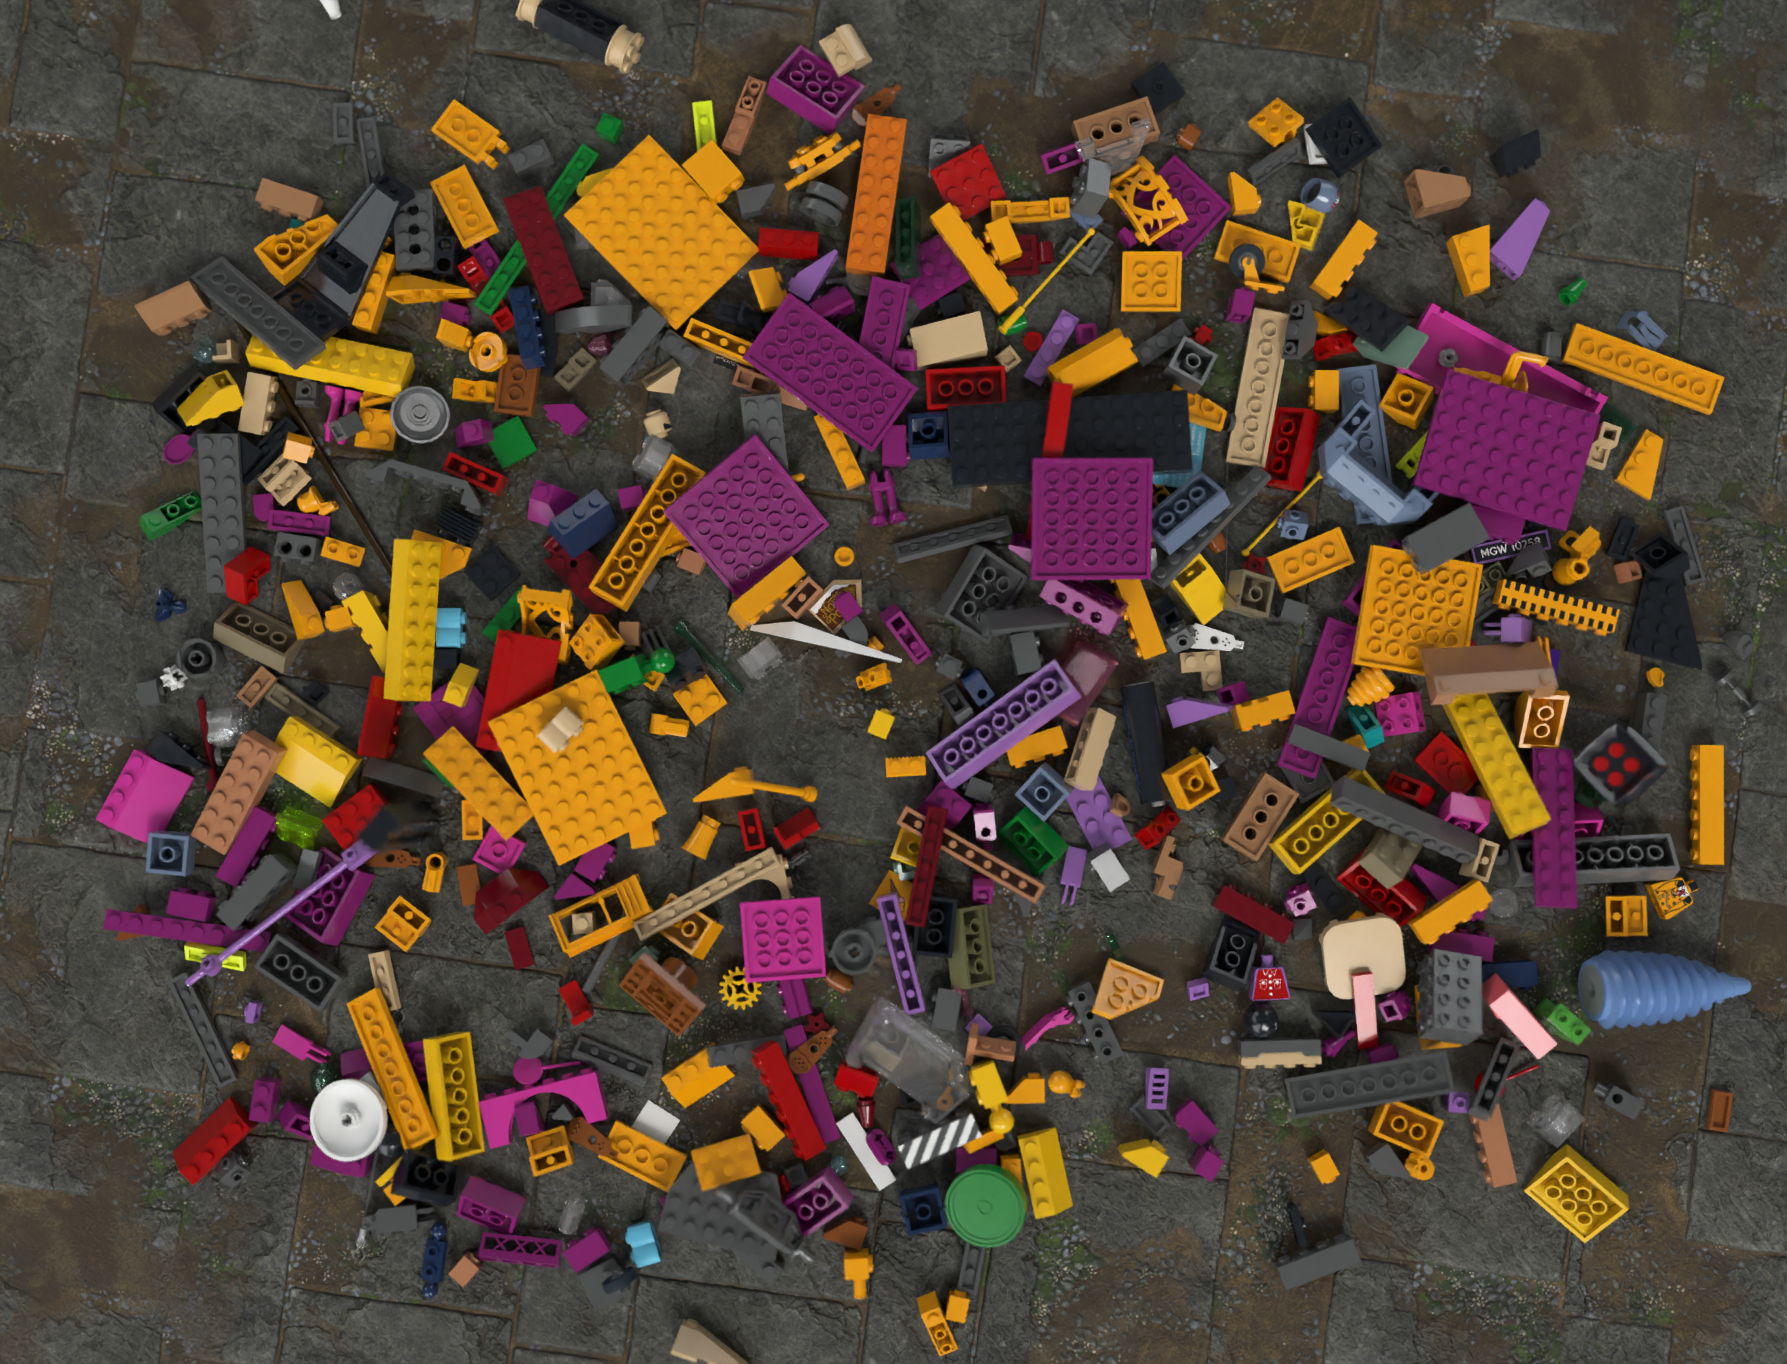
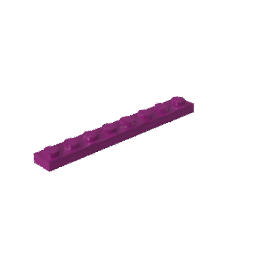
M114 909L106 910L103 929L226 947L231 946L252 930L243 928L233 931L229 926ZM262 931L240 949L264 952L270 944L272 932Z

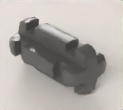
M804 848V851L798 852L792 856L791 860H787L792 869L806 861V858L811 857L808 849Z

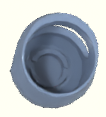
M1313 178L1303 187L1300 199L1306 207L1322 213H1328L1338 205L1340 194L1333 182ZM1321 183V188L1316 198L1308 203L1307 195L1309 190L1315 184Z

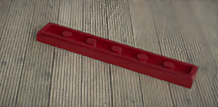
M928 805L905 924L923 928L926 926L949 809Z

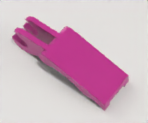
M1061 1007L1050 1014H1046L1021 1038L1022 1045L1027 1050L1031 1044L1037 1042L1038 1038L1047 1029L1054 1028L1056 1025L1071 1023L1074 1019L1072 1012L1067 1014L1069 1009Z
M283 1023L272 1041L303 1061L306 1057H309L318 1063H327V1060L322 1056L309 1052L310 1049L324 1056L331 1055L330 1051L314 1045L312 1040L303 1037Z

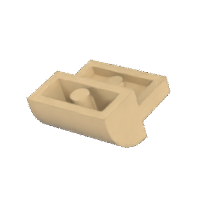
M845 24L836 28V32L819 41L821 49L838 77L852 69L856 71L872 61L870 54L851 24Z
M282 453L258 480L281 505L285 506L312 478L298 461L284 458Z

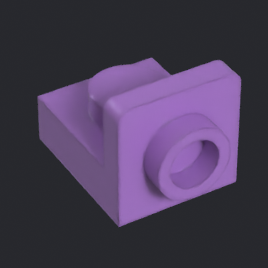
M1457 1091L1443 1094L1442 1108L1448 1112L1468 1113L1470 1094Z

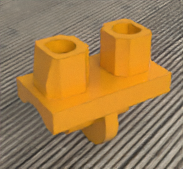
M886 663L862 671L860 676L856 677L858 688L865 687V690L868 691L892 682L891 673L887 669Z

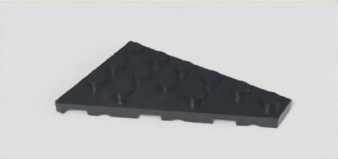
M1644 568L1624 651L1695 670H1702V661L1682 575L1675 579L1655 577Z

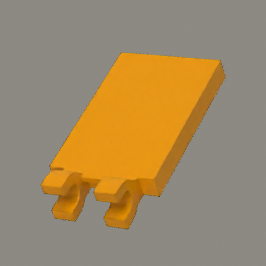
M453 99L431 129L435 135L477 165L483 161L493 170L498 166L495 158L490 156L494 148L497 147L505 155L510 150L507 143L499 138L501 136L500 131L455 99Z

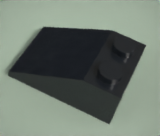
M221 417L208 418L204 420L187 441V444L198 452L197 434L240 432ZM240 433L242 478H244L252 465L261 457L263 451Z
M1224 917L1206 957L1201 976L1236 992L1247 983L1261 932Z

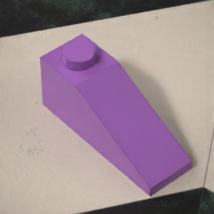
M834 249L800 271L795 278L792 277L787 285L789 288L788 293L809 305L837 260L838 251Z
M1182 696L1171 699L1172 703L1166 705L1173 728L1234 709L1233 705L1194 698L1183 700Z

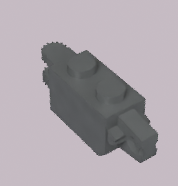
M419 1201L403 1202L396 1206L394 1204H385L376 1213L362 1217V1229L376 1230L377 1234L383 1233V1236L394 1235L397 1231H403L404 1234L413 1233L421 1226L435 1224L434 1218L421 1219L420 1216L423 1213L433 1212L434 1206L420 1207Z

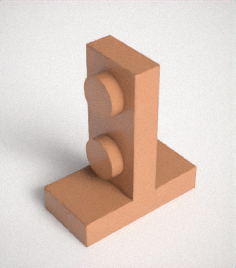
M971 1023L964 1065L972 1066L974 1055L1014 1062L1016 1041L978 1035L979 1024Z

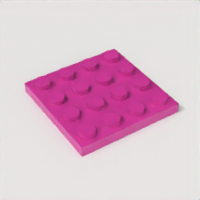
M820 896L740 902L746 983L826 977Z

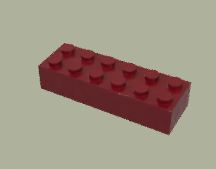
M541 186L503 198V204L546 316L582 304L584 302L583 295Z

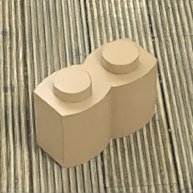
M565 706L539 733L538 737L554 752L558 749L562 752L570 744L567 740L572 735L576 737L584 729L581 726L584 721L568 706Z

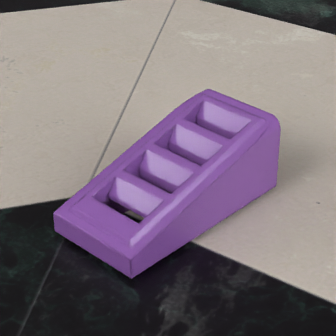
M1146 1068L1145 1109L1166 1110L1169 1069ZM1154 1075H1161V1079H1155ZM1153 1083H1161V1087H1153ZM1152 1091H1161V1095H1152ZM1160 1099V1103H1151V1100Z

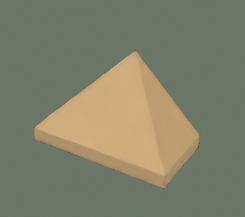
M671 358L640 380L648 391L674 394L681 369L676 361Z

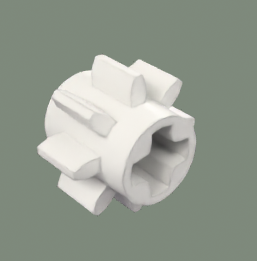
M177 665L163 669L165 674L160 679H162L164 687H170L171 691H173L177 687L182 688L185 686L183 681L188 679V677L177 668Z

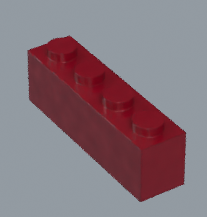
M1229 883L1227 886L1221 884L1211 906L1285 944L1295 925L1294 922L1290 921L1291 916L1280 912V914L1273 912L1274 907L1265 902L1260 905L1255 902L1256 898L1248 893H1245V895L1238 893L1239 888Z

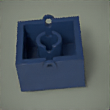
M938 1183L899 1191L903 1211L901 1216L902 1220H905L908 1236L947 1228L946 1209L944 1202H942Z

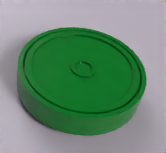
M977 1164L964 1169L952 1182L945 1199L946 1215L954 1231L965 1241L980 1247H997L1012 1240L1019 1232L1027 1214V1198L1022 1185L1009 1171L992 1164Z

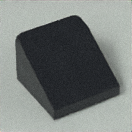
M321 589L316 592L312 599L320 615L324 618L326 617L325 612L330 611V607L337 604L335 600Z

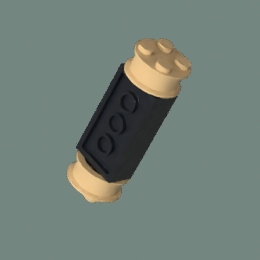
M520 0L516 16L520 21L527 20L531 22L534 28H539L559 38L561 41L590 54L596 59L605 61L607 66L613 65L619 68L622 74L628 73L633 63L637 64L640 59L641 53H639V50L644 42V37L641 33L629 31L625 23L580 0Z

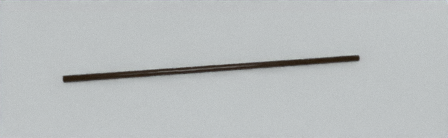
M233 318L249 344L252 334ZM264 370L267 375L277 377L275 372ZM278 378L279 388L277 392L304 436L312 438V446H315L314 453L392 579V563Z

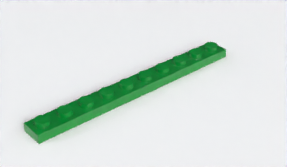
M583 143L546 196L554 222L575 193L580 181H583L599 157L598 153ZM518 240L474 303L476 307L489 316H492L526 265Z

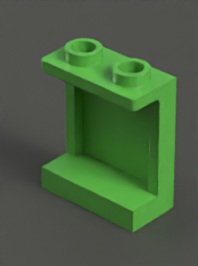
M1544 997L1532 1011L1559 1037L1576 1045H1579L1591 1031L1564 1005L1559 1003L1556 1006L1548 998Z

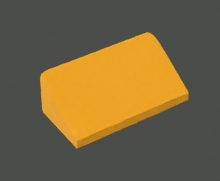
M988 1127L981 1131V1137L962 1146L970 1154L1003 1139L1004 1134H998Z

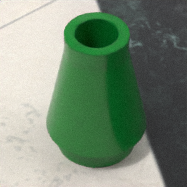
M1579 277L1576 281L1562 288L1558 295L1559 300L1567 306L1576 303L1587 286L1586 280Z

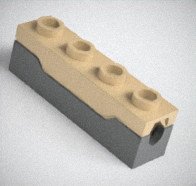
M1318 1037L1237 1039L1238 1063L1244 1065V1068L1247 1069L1256 1068V1065H1264V1068H1276V1065L1294 1068L1296 1064H1303L1304 1067H1316V1064H1322L1321 1039Z

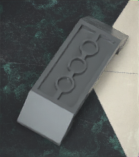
M392 459L365 473V477L370 479V483L387 489V486L394 487L397 476L410 479L412 476V479L420 483L429 485L432 482L431 484L444 490H448V487H450L451 490L463 495L460 504L466 507L465 510L469 511V513L481 516L482 513L488 514L489 511L477 488L462 479Z

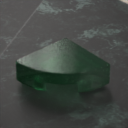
M1113 934L1106 936L1115 960H1123V955Z

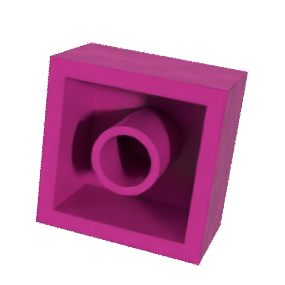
M1451 792L1438 806L1437 818L1477 835L1489 824L1491 801L1484 800L1482 797L1466 796L1461 792Z

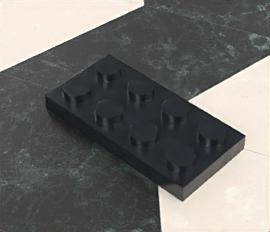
M1351 282L1323 310L1325 315L1381 352L1409 324V320Z

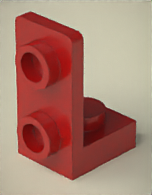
M1349 332L1327 336L1315 341L1313 349L1317 362L1335 355L1358 351L1353 345L1357 336Z
M1167 806L1147 826L1138 830L1134 836L1148 850L1158 844L1181 820Z
M573 980L559 988V992L573 1016L570 1020L574 1027L595 1014L577 980Z

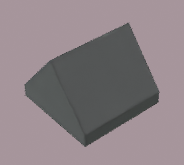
M566 1101L552 1115V1118L571 1121L576 1113Z

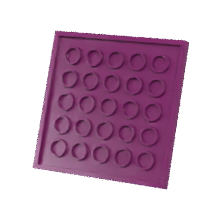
M753 434L663 510L665 515L737 599L790 556L795 555L830 525L756 434Z
M1032 458L1030 579H1151L1153 458Z

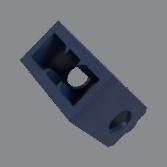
M971 667L957 678L977 706L982 705L984 709H987L994 704L992 697L995 694L979 670ZM982 689L983 693L978 696V691Z

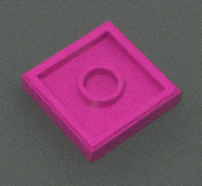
M490 826L473 860L501 874L508 868H514L527 843L515 836H512L506 842Z

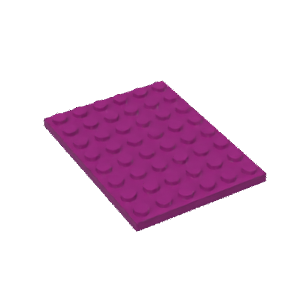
M1448 369L1445 372L1412 485L1566 531L1601 415Z

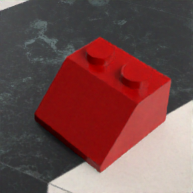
M842 1059L834 1085L840 1091L848 1092V1090L856 1092V1096L866 1099L867 1096L872 1097L879 1079V1071Z

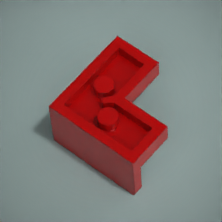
M249 547L225 564L224 574L227 597L244 605L258 597V580L271 571L270 555L254 547Z
M807 808L773 828L784 849H787L821 827L810 808Z

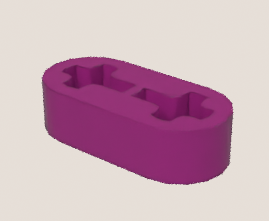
M880 1129L868 1132L866 1134V1143L878 1162L883 1166L895 1162L897 1157L896 1151L884 1132Z

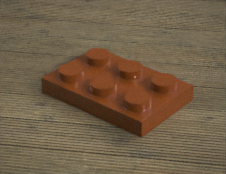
M507 354L508 360L505 364H502L499 371L494 412L534 417L541 367L526 370L520 355Z

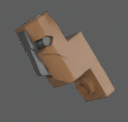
M1166 835L1163 838L1151 872L1160 875L1159 878H1156L1153 894L1172 901L1186 876L1182 872L1183 862L1168 857L1169 853L1172 854L1174 852L1176 843L1174 842V837Z

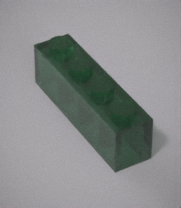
M915 196L896 199V268L902 280L921 277V209Z

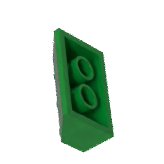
M1027 806L1017 812L996 833L1036 877L1056 862L1069 848V845L1046 821L1041 820Z

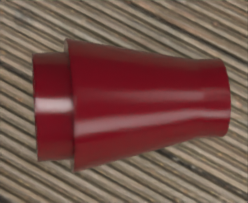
M867 1096L866 1099L859 1097L856 1105L862 1127H872L876 1106L874 1097Z

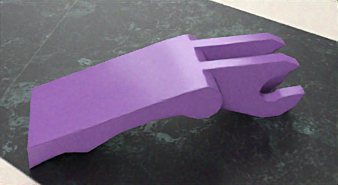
M1069 845L1066 851L1060 884L1065 885L1061 904L1065 903L1069 886H1073L1069 906H1072L1074 903L1077 887L1080 888L1087 849Z

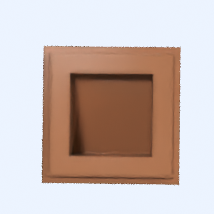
M1635 560L1614 565L1619 584L1643 578L1639 563Z

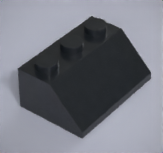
M195 363L152 403L156 413L184 435H189L198 425L186 426L177 408L208 377Z
M932 892L925 928L915 926L912 954L943 958L953 957L958 898Z
M407 1148L394 1173L390 1194L447 1207L457 1201L462 1162L437 1160L436 1155Z

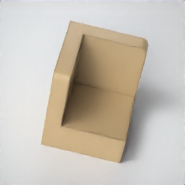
M227 339V343L216 344L217 356H212L213 361L220 365L239 363L238 343Z

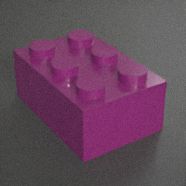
M828 1166L786 1195L782 1200V1204L796 1214L801 1233L807 1236L848 1208L854 1196L833 1169Z

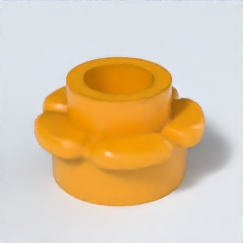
M876 636L868 638L869 643L867 646L881 652L885 647Z
M245 1041L234 1045L231 1052L234 1054L233 1059L244 1060L250 1046Z

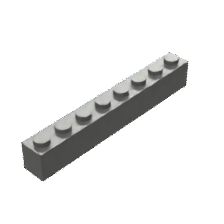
M1345 776L1332 784L1330 805L1351 813L1358 818L1367 820L1376 826L1383 827L1392 833L1399 834L1410 841L1417 842L1426 848L1440 852L1442 855L1449 856L1460 863L1466 864L1478 857V835Z

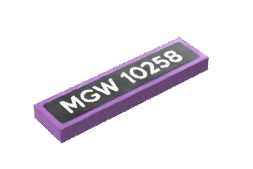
M1547 530L1521 535L1520 541L1517 544L1514 543V545H1507L1502 543V540L1480 544L1469 550L1472 563L1484 564L1516 557L1520 550L1539 542L1545 550L1551 549Z

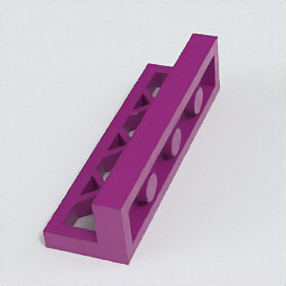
M483 1232L478 1257L485 1261L560 1269L563 1241ZM487 1238H495L499 1243L493 1249H485ZM509 1240L516 1241L519 1246L512 1252L507 1251L503 1246ZM529 1242L535 1243L539 1248L532 1254L526 1253L523 1248ZM550 1244L557 1245L555 1256H547L543 1249Z

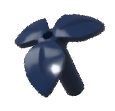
M159 588V600L155 601V606L158 608L154 616L155 621L160 622L170 618L171 610L176 614H182L186 611L187 606L183 601L178 600L172 603L173 594L165 588Z

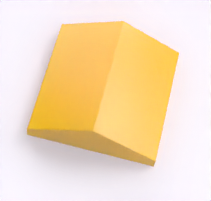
M901 826L890 858L916 867L922 838Z

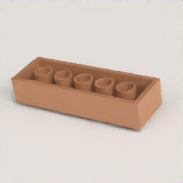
M254 730L243 733L191 836L223 855L228 854L255 806L259 805L287 749Z

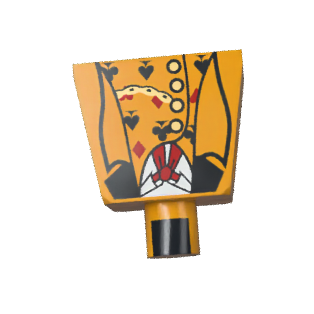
M1675 876L1673 880H1657L1644 883L1658 918L1664 920L1672 918L1693 903L1690 893L1698 890L1697 883L1693 879L1684 882L1683 878Z

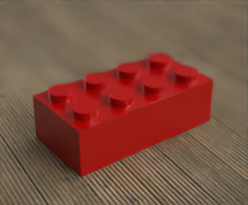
M1005 366L925 370L927 412L947 411V406L1006 402Z

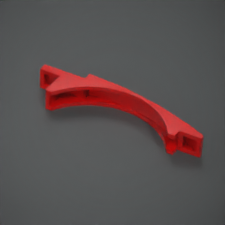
M1053 381L1048 400L1042 458H1062L1073 384ZM1030 502V504H1029V506H1028L1029 522H1028V527H1027V532H1026V540H1030V541H1031V502Z

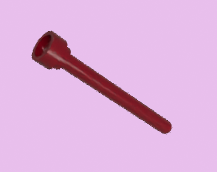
M199 698L197 700L205 756L208 759L207 763L213 767L211 770H208L209 780H207L206 789L207 792H213L220 778H217L205 700Z

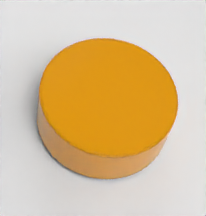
M843 546L836 550L835 561L838 565L846 567L853 563L854 553L852 549Z

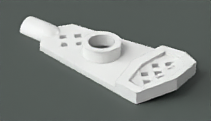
M1197 623L1192 625L1197 630L1194 637L1196 643L1190 648L1231 651L1233 648L1243 649L1244 641L1235 640L1231 634ZM1212 636L1217 638V643H1211L1210 639Z

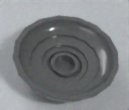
M418 385L408 387L396 396L391 405L390 417L393 427L401 437L410 442L422 444L432 442L444 433L449 424L450 412L448 403L439 392L430 387Z

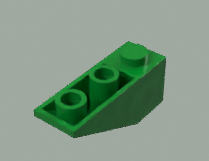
M193 490L140 516L139 525L149 540L152 541L168 533L202 510L201 499Z

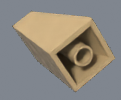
M980 311L911 328L910 335H907L908 346L912 347L913 350H917V371L986 358L988 351Z

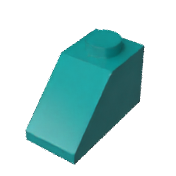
M1356 704L1345 709L1355 733L1361 735L1367 749L1384 742L1382 726L1366 704L1362 707Z

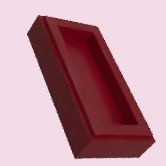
M525 926L505 931L515 970L534 965L535 960Z

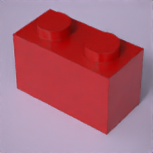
M759 807L738 812L745 850L750 851L766 847L767 844Z

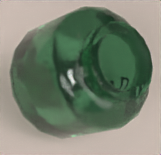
M329 1064L317 1065L310 1073L311 1089L318 1094L326 1086L337 1081V1071Z

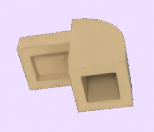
M1604 421L1597 426L1586 465L1600 470L1605 469L1610 450L1618 444L1622 430L1621 427Z

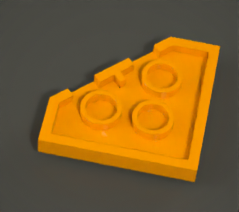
M414 529L411 540L442 543L439 580L466 568L472 551L471 548Z
M1108 958L1091 1012L1107 1019H1113L1156 1001L1160 997L1164 979Z

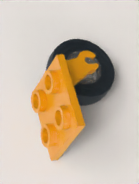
M1242 244L1232 251L1229 258L1230 270L1237 278L1241 279L1240 281L1245 284V287L1252 290H1259V287H1262L1266 292L1278 294V291H1284L1285 287L1280 283L1259 280L1258 276L1265 266V256L1259 247L1253 244Z

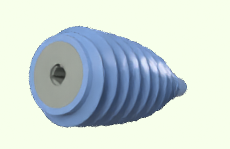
M1610 950L1603 951L1598 956H1593L1582 964L1578 976V994L1582 1009L1590 1020L1597 1021L1604 1029H1610L1614 1025L1618 1028H1625L1628 1024L1633 1027H1639L1642 1023L1652 1026L1657 1021L1667 1024L1672 1018L1676 1021H1681L1686 1014L1690 1017H1695L1699 1013L1700 1008L1704 1011L1710 1010L1713 1002L1720 1004L1723 999L1746 994L1751 990V983L1745 978L1730 976L1724 972L1718 973L1713 967H1705L1697 960L1689 961L1683 956L1673 957L1667 953L1658 955L1655 952L1644 954L1640 951H1633L1631 953L1627 951H1618L1616 953Z

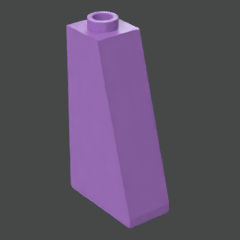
M1536 198L1526 206L1490 248V261L1513 281L1523 273L1550 213L1547 205Z

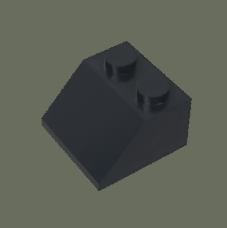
M1538 129L1501 145L1490 157L1499 178L1504 176L1510 178L1516 175L1519 169L1524 168L1527 170L1536 165V161L1541 157Z

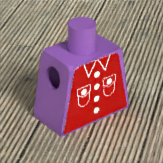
M1261 955L1262 966H1254L1251 970L1249 999L1252 1001L1290 999L1284 968L1280 965L1273 966V955Z

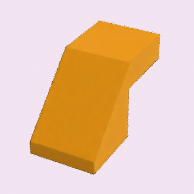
M454 378L452 398L469 402L495 403L498 383L486 380L470 381Z

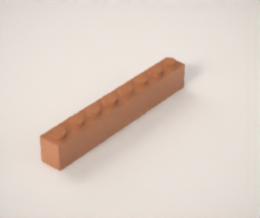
M906 806L897 824L922 838L926 816ZM945 828L941 846L943 851L1037 904L1047 886Z

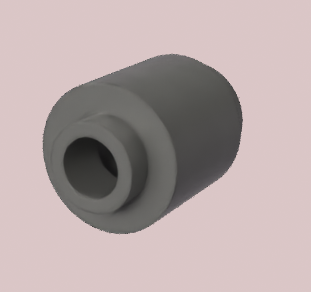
M1544 333L1541 339V355L1548 357V363L1557 362V359L1561 358L1562 338H1560V333Z

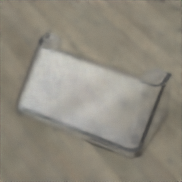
M882 996L877 998L846 1052V1061L851 1066L858 1068L863 1063L867 1064L921 1103L922 1115L937 1124L969 1096L967 1065H964L965 1057L888 999Z

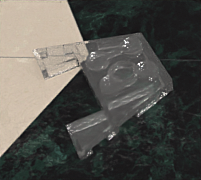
M1148 118L1131 123L1130 138L1095 150L1092 137L1075 142V147L1085 163H1087L1089 158L1112 164L1111 175L1124 172L1136 163L1151 123Z

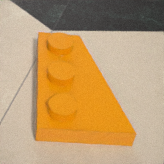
M1173 384L1171 391L1184 390ZM1187 392L1189 423L1221 432L1227 411L1208 398L1205 399L1197 393L1193 395Z
M1647 429L1644 430L1614 481L1644 499L1651 500L1664 439Z

